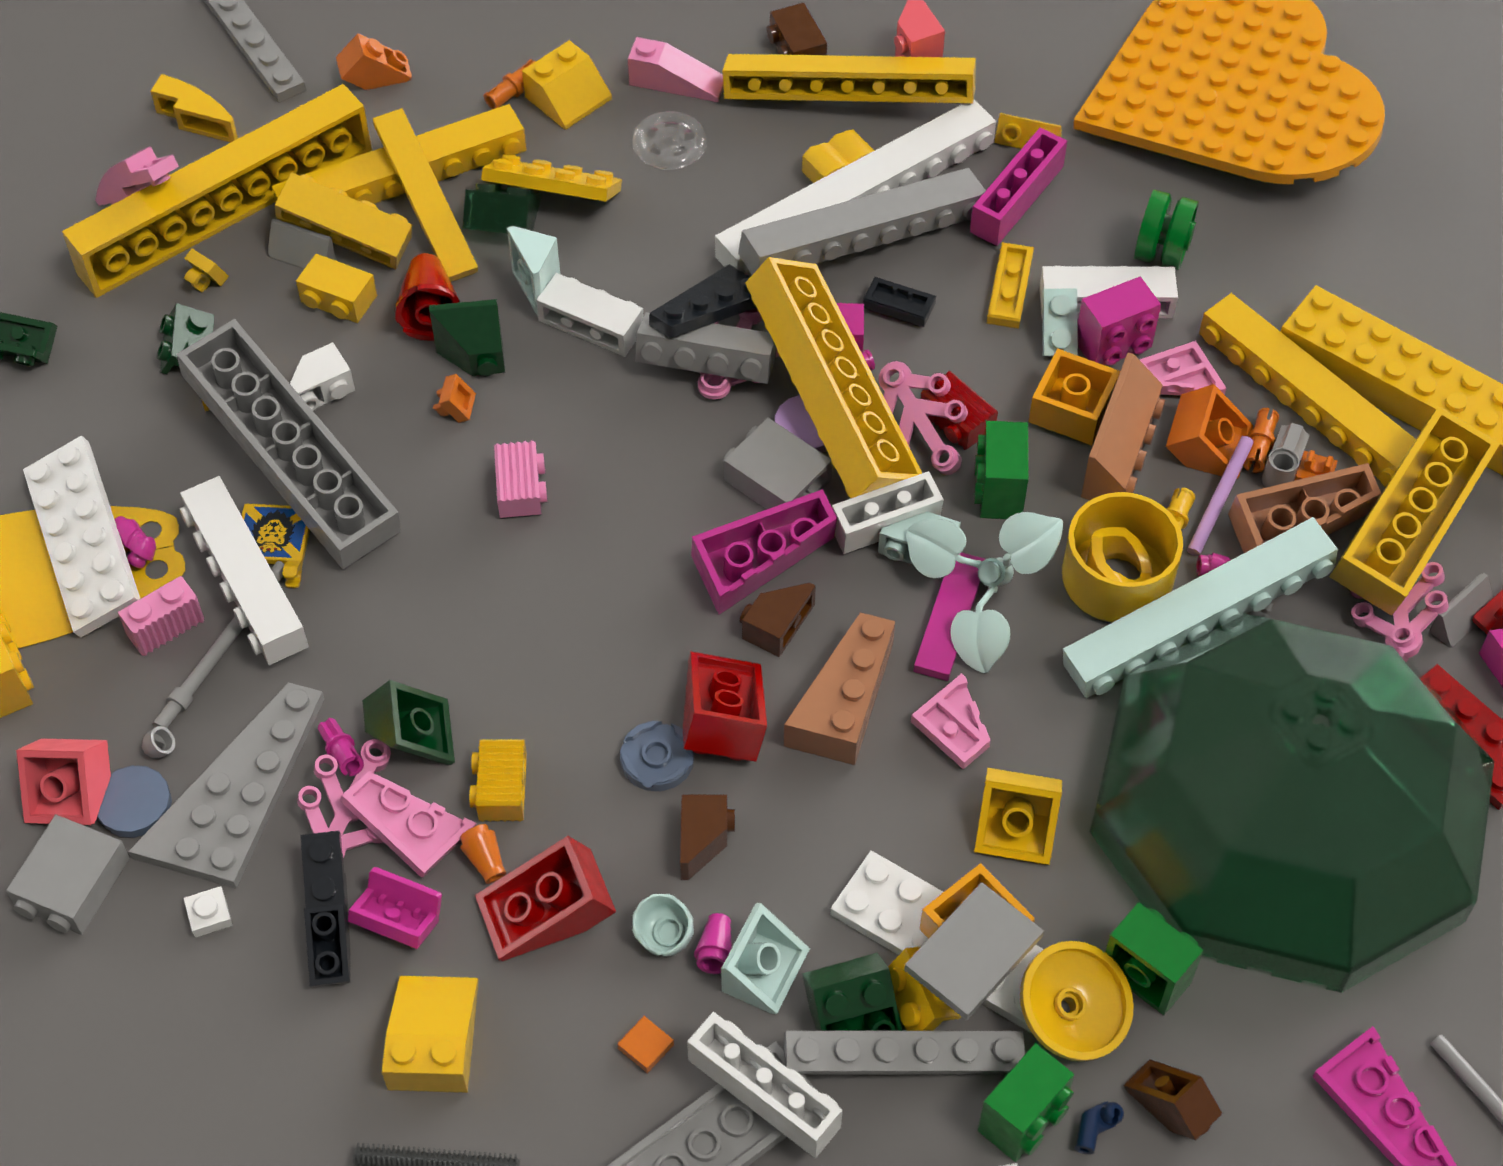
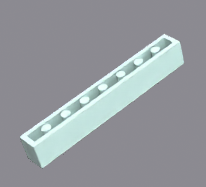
M1312 517L1063 648V665L1085 698L1094 694L1102 695L1112 689L1115 683L1126 677L1134 678L1158 660L1166 661L1172 658L1179 649L1188 644L1196 645L1204 641L1211 632L1220 627H1231L1239 621L1241 616L1253 610L1255 612L1263 610L1273 599L1283 594L1291 595L1295 593L1305 582L1315 577L1320 579L1327 576L1335 567L1338 549L1315 518Z

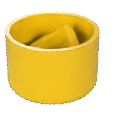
M1127 492L1108 493L1095 497L1085 503L1076 512L1071 521L1062 564V579L1071 600L1090 616L1113 623L1172 592L1183 551V536L1178 522L1164 506L1139 494ZM1121 559L1128 561L1138 569L1140 577L1136 580L1128 579L1124 575L1112 570L1106 563V560Z

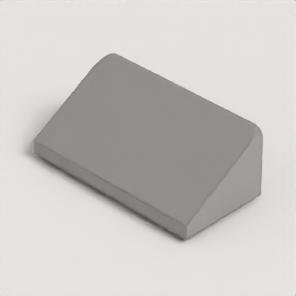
M278 219L271 221L268 246L270 258L304 269L316 253L336 260L330 236Z
M1485 573L1478 575L1448 603V610L1445 613L1438 614L1435 618L1430 633L1446 646L1453 647L1476 626L1472 622L1474 615L1493 599L1488 575Z

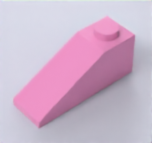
M636 37L628 56L630 86L719 102L723 91V74L668 43Z

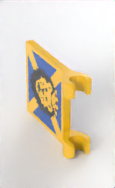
M244 503L241 516L267 563L283 562L285 565L282 573L283 577L286 578V587H300L302 565L310 529L290 506Z

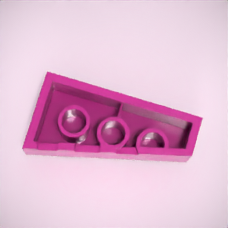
M823 489L692 536L691 557L718 615L834 538L837 517Z

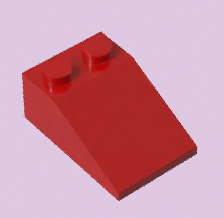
M690 651L683 717L684 749L698 754L708 753L726 756L737 761L748 760L756 762L767 729L761 664Z
M570 836L564 837L475 895L496 954L501 961L586 932L616 913L591 849Z

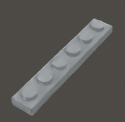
M204 0L279 103L306 91L304 80L244 0Z
M785 1031L784 1033L785 1066L788 1069L797 1071L800 1075L1008 1074L1025 1055L1023 1031Z

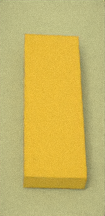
M1002 242L986 324L1019 329L1034 247Z

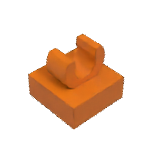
M457 374L446 376L443 388L439 389L436 393L440 398L439 404L433 405V409L443 417L450 414L458 423L470 420L476 393Z
M1313 450L1309 452L1304 451L1294 481L1333 472L1338 461L1334 460L1333 456L1330 455L1324 457L1315 454Z

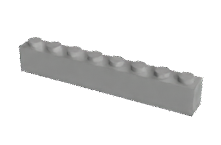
M970 168L961 169L742 230L738 254L752 275L768 257L812 264L834 260L837 257L862 252L865 249L890 244L900 239L918 236L928 231L946 228L949 225L971 220L972 207L986 190Z

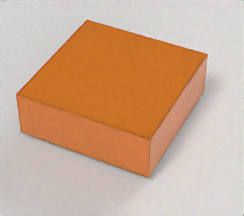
M643 1016L617 1045L618 1050L648 1074L674 1046V1039L647 1017Z

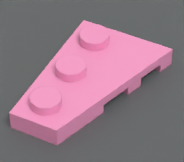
M370 771L344 792L340 799L354 815L421 878L461 842L460 836L465 831L477 824L465 817L462 820L446 812V808L434 802L431 805L411 795L409 790Z

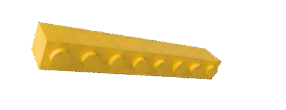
M728 54L722 70L724 99L973 103L976 87V58Z
M510 104L416 136L437 182L490 164L494 159L502 158V155H516L527 151L524 127ZM384 147L305 174L316 179L320 185L330 189L332 187L339 188L346 192L350 198L360 202L366 200L375 204L405 193ZM286 181L272 185L275 203Z
M1230 293L1204 312L1199 335L1208 344L1213 345L1227 356L1231 363L1238 365L1248 373L1257 384L1264 386L1274 394L1282 404L1290 407L1300 415L1308 425L1316 428L1334 446L1339 447L1352 457L1358 465L1368 463L1373 475L1385 487L1387 486L1416 440L1412 435L1233 293Z

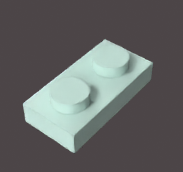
M1077 288L1042 290L1043 357H1053L1057 348L1078 356Z

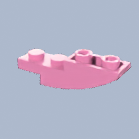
M151 146L144 148L112 166L103 175L95 200L98 206L110 203L113 205L151 184L156 186L171 178L169 172L178 168L179 165L173 155L157 158Z

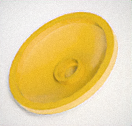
M1080 941L1059 942L1039 952L1028 964L1022 977L1020 1004L1025 1022L1039 1043L1053 1054L1072 1061H1091L1115 1050L1127 1036L1133 1019L1132 991L1120 966L1103 950ZM1062 1000L1068 1003L1070 1007L1069 1013L1063 1010Z

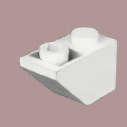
M334 343L303 355L290 382V385L312 411L355 391L351 370Z

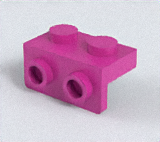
M373 867L369 872L367 889L349 909L348 922L418 949L439 922L442 894L439 891L378 867Z

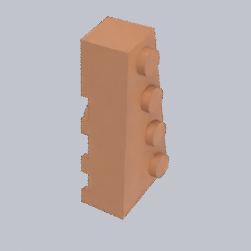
M1367 463L1237 494L1228 515L1243 553H1246L1312 517L1315 518L1324 532L1329 535L1369 514L1380 497L1381 491Z
M859 613L784 724V747L855 765L893 647L895 621Z

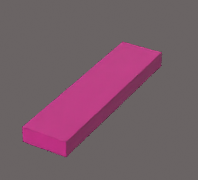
M962 552L959 554L960 556L974 560H985L984 558L965 554ZM956 561L954 570L943 578L913 672L949 681L957 656L951 640L952 621L958 612L972 610L981 583L978 577V568Z

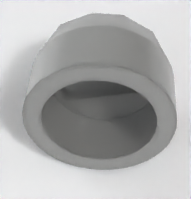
M163 726L151 729L144 735L142 740L143 752L148 757L155 759L168 755L175 748L173 734Z

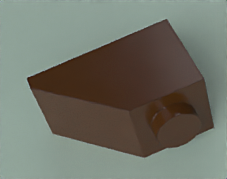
M809 582L760 593L753 605L750 603L746 605L740 616L742 639L780 657L815 606L816 585Z
M682 794L681 880L691 879L727 847V832H735V809H728L727 795Z
M1151 1059L1124 1084L1126 1091L1169 1131L1195 1141L1205 1134L1211 1125L1223 1114L1201 1076Z

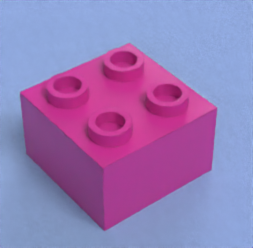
M1141 276L1082 299L1077 324L1078 347L1088 360L1102 365H1113L1120 359L1125 358L1127 353L1141 354L1152 347L1161 303Z

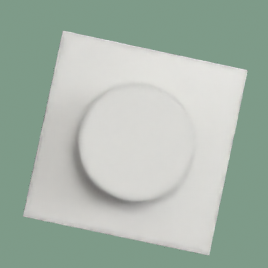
M221 886L184 898L195 938L233 926L225 894Z

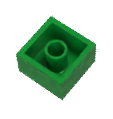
M986 421L985 433L978 434L977 455H975L974 476H977V483H975L974 504H980V518L1008 519L1010 516L1024 511L1029 480L1028 422Z
M1138 902L1110 934L1105 952L1120 966L1129 982L1131 991L1164 1016L1192 983L1203 949L1199 947L1197 941L1191 935L1179 932L1169 925L1157 910L1146 908Z
M1035 1043L984 1100L977 1131L1015 1163L1024 1152L1030 1156L1043 1141L1044 1136L1041 1133L1048 1124L1051 1123L1053 1126H1056L1068 1112L1069 1106L1066 1104L1074 1094V1091L1070 1089L1074 1073Z

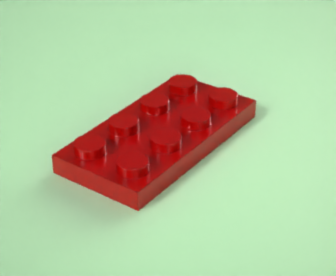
M1436 664L1388 705L1386 712L1494 807L1500 810L1503 807V719Z

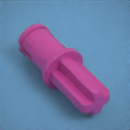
M333 718L320 722L318 730L326 743L325 750L327 755H331L337 760L338 767L343 775L346 776L348 773L349 776H354L360 773L364 767V761L354 748L353 738L349 734L344 733Z

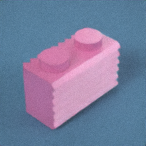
M532 440L529 443L524 441L523 443L517 442L515 444L512 442L509 444L503 443L502 445L495 444L497 503L500 518L541 515V503L547 502L546 481L539 482V474H545L544 453L537 454L536 442Z
M182 576L166 583L117 612L126 635L142 656H147V653L153 652L154 648L159 649L160 644L166 645V641H172L173 637L179 636V633L184 634L185 630H191L192 626L197 627L198 622L203 623L204 621L197 596Z

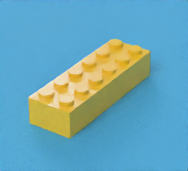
M1438 406L1329 577L1392 616L1414 586L1500 443Z

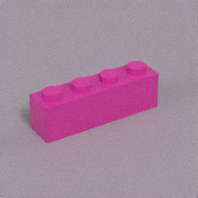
M1040 127L973 205L970 233L998 246L1064 167L1067 140Z

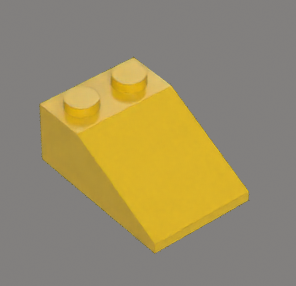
M399 976L386 1032L382 1075L387 1090L468 1093L478 978Z

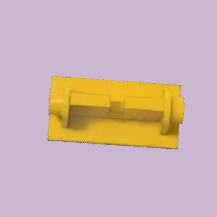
M1000 113L994 143L1022 149L1040 127L1061 137L1062 126Z

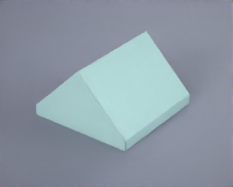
M511 226L507 228L512 272L538 316L537 298L556 273L560 274L557 237Z
M755 903L721 968L722 992L768 1013L777 1014L810 948L764 905Z

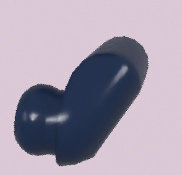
M1103 1102L1084 1111L1080 1118L1074 1149L1082 1154H1094L1098 1134L1115 1127L1123 1120L1124 1111L1121 1105L1116 1102Z

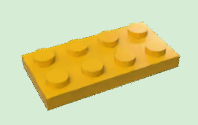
M502 155V158L494 159L492 163L482 167L481 180L605 202L621 192L622 179L613 178V173L608 171L596 170L594 174L584 173L581 167L564 165L563 169L551 167L552 163L544 160H533L532 164L521 162V157L515 155Z

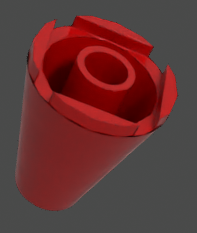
M423 253L415 256L409 264L395 305V319L397 324L399 323L403 328V332L408 336L418 340L434 341L429 305L460 303V300L440 259L433 254Z

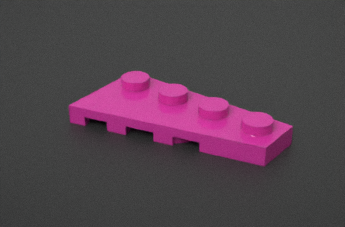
M1374 1026L1323 1064L1313 1074L1312 1077L1394 1166H1457L1434 1126L1428 1124L1420 1111L1421 1105L1413 1091L1409 1092L1398 1074L1400 1069L1391 1055H1387L1379 1042L1381 1037Z

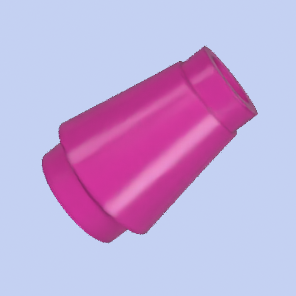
M714 913L709 915L694 952L697 967L709 974L721 973V968L732 949L731 919L725 914Z

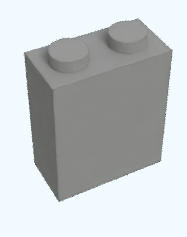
M766 418L759 426L751 428L745 440L737 448H731L723 459L724 481L765 509L822 490L832 480L831 459L770 418Z
M55 814L6 892L14 904L13 909L18 914L28 919H33L35 916L46 920L49 926L62 933H67L68 930L82 935L130 857L121 840Z

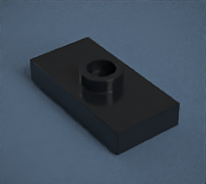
M874 277L863 299V304L866 309L924 327L936 304V296Z

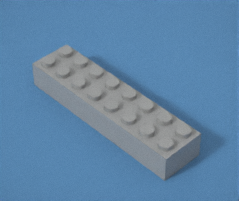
M235 319L176 354L183 378L343 570L401 532L399 512Z

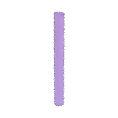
M1242 436L1187 548L1189 554L1193 556L1201 554L1254 443L1250 437Z

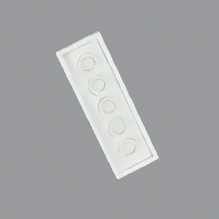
M81 435L23 469L73 633L80 638L119 616L118 611L141 599L90 443Z
M870 851L830 908V915L899 955L905 948L921 947L928 940L919 929L922 909L941 895L943 891L877 853ZM1037 945L1031 949L983 1002L984 1006L1030 1033L1031 1031L1025 1022L1021 1010L1020 986L1028 964L1039 952L1044 950Z

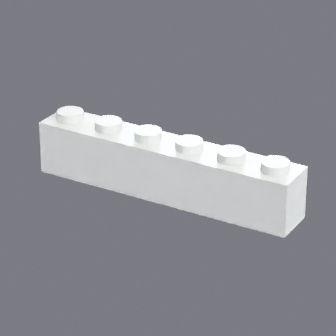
M220 476L180 492L185 505L179 508L182 518L188 528L191 526L195 527L196 532L192 534L200 552L208 551L210 556L206 558V561L214 578L221 575L224 582L219 583L225 599L228 603L235 601L237 608L233 609L240 627L242 629L249 627L251 634L247 635V638L256 655L262 653L268 665H271L308 648L309 645L301 622Z

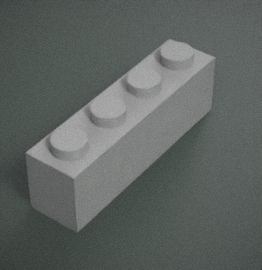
M645 313L636 333L635 362L768 383L776 359V345L769 332L713 323L670 339L649 325L650 313Z

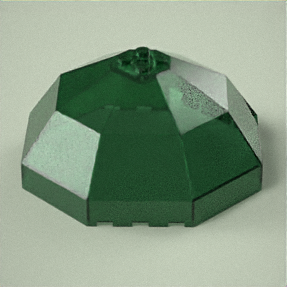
M1245 614L1125 676L1090 833L1141 904L1146 908L1157 910L1162 914L1166 922L1177 931L1191 935L1197 941L1199 947L1203 949L1202 955L1216 958L1218 963L1242 969L1252 967L1272 972L1271 976L1299 983L1305 980L1326 985L1327 990L1342 993L1467 921L1478 899L1495 761L1456 714L1441 701V696L1400 648L1275 619ZM1323 715L1329 719V727H1326L1323 723L1317 725L1313 723L1315 716Z

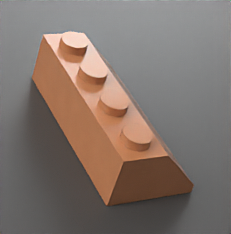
M1127 353L1088 458L1081 498L1092 500L1095 497L1108 493H1134L1138 478L1133 477L1134 471H1142L1147 452L1142 450L1144 444L1151 445L1156 430V425H1152L1153 418L1160 420L1166 401L1160 399L1163 385L1135 354Z

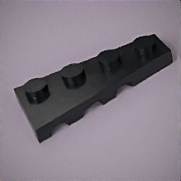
M729 264L650 312L649 325L671 339L757 308L745 284L750 276Z

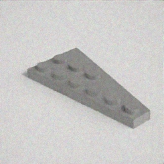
M288 682L128 851L131 858L237 889L324 701L323 692Z

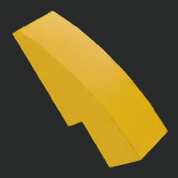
M164 74L160 75L150 91L156 113L176 118L179 129L230 143L238 139L233 117L215 99L182 80Z

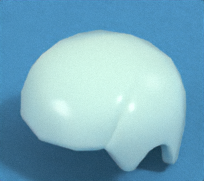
M652 894L642 900L632 915V931L639 943L650 953L663 957L674 956L687 947L694 934L693 916L685 904L675 896L670 894Z

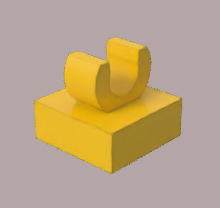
M193 248L184 258L192 266L185 274L184 279L202 293L208 288L210 280L222 286L229 277L215 262Z

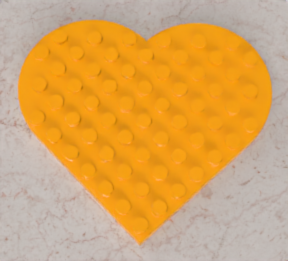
M1154 0L1146 9L1075 116L1073 129L1262 182L1294 184V179L1312 178L1314 182L1327 180L1339 176L1340 170L1351 165L1357 167L1366 160L1375 150L1381 139L1385 109L1381 95L1370 79L1338 57L1324 54L1327 39L1326 22L1321 11L1312 0Z

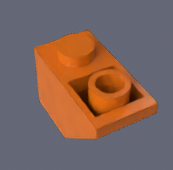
M359 33L336 56L341 79L364 90L409 82L412 78L408 59L401 51L392 50L382 45L376 39H369Z

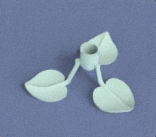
M1021 512L1010 516L1002 525L999 534V543L1007 553L1003 558H988L984 561L959 555L966 546V536L956 524L950 521L926 519L908 528L906 538L910 558L914 567L921 574L930 578L945 577L954 570L957 561L978 568L980 581L988 586V590L977 603L975 612L971 610L958 612L951 625L953 646L961 659L973 669L981 673H988L995 662L1004 654L1010 641L1008 621L996 610L983 611L984 605L993 593H997L998 586L1006 585L1011 581L1014 569L1021 574H1032L1040 571L1049 563L1061 540L1063 530L1062 519L1033 512Z

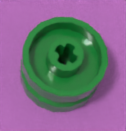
M1154 189L1142 220L1134 259L1150 263L1156 258L1160 245H1164L1161 255L1162 266L1175 267V270H1179L1192 241L1199 201L1182 197L1177 201L1173 214L1169 215L1172 204L1171 194Z

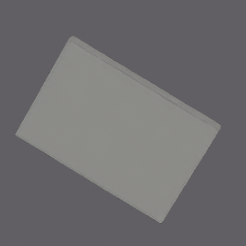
M981 882L906 962L904 970L965 1020H968L1044 935V930Z

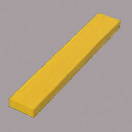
M403 108L374 117L373 125L434 255L442 262L450 281L452 282L477 273L478 265Z

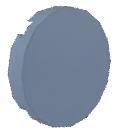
M650 721L640 724L627 733L620 750V764L624 775L639 788L647 791H665L675 788L687 779L693 768L694 752L684 749L683 730L672 723L671 726L662 724V721Z
M132 765L117 769L111 774L97 816L99 822L106 829L110 830L111 833L119 837L135 838L144 835L171 807L172 797L167 781L158 771L147 766Z

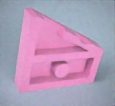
M1196 341L1140 359L1163 385L1161 394L1181 395L1215 384L1225 395L1226 386Z
M961 673L911 715V723L964 770L990 747L991 740L985 725L979 719L980 712L968 691L967 679Z

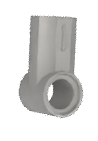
M1295 423L1281 426L1262 475V483L1265 488L1294 481L1310 434L1304 430L1303 426Z

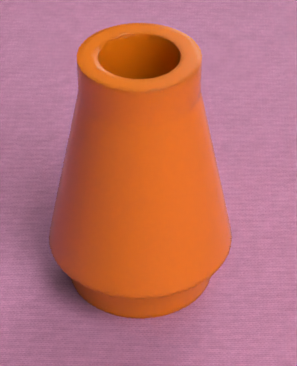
M487 824L474 826L460 836L462 842L460 849L482 875L486 884L494 883L507 874L503 867L495 831L490 830Z

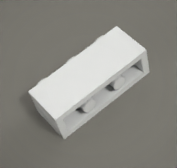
M558 273L553 276L536 300L540 322L624 357L636 342V333L644 318L643 308L635 303L624 301L608 294L604 290L595 289L580 283L575 278H568Z
M929 471L832 505V509L837 517L835 537L843 554L879 542L880 531L885 526L927 511L941 516L944 499Z

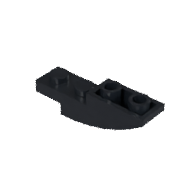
M340 831L300 835L306 903L304 916L310 987L349 983V912Z

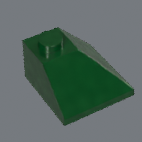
M497 299L429 305L437 354L471 376H489L505 373Z
M389 680L362 700L366 733L392 748L450 766L455 763L448 699Z

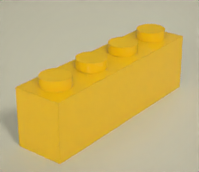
M291 172L275 203L277 219L330 236L333 243L395 270L412 238V224L405 217L396 213L391 215L385 213L369 201L362 200L360 202L350 198L346 192L339 188L332 187L330 189L320 185L316 179L309 175L301 174L299 176Z

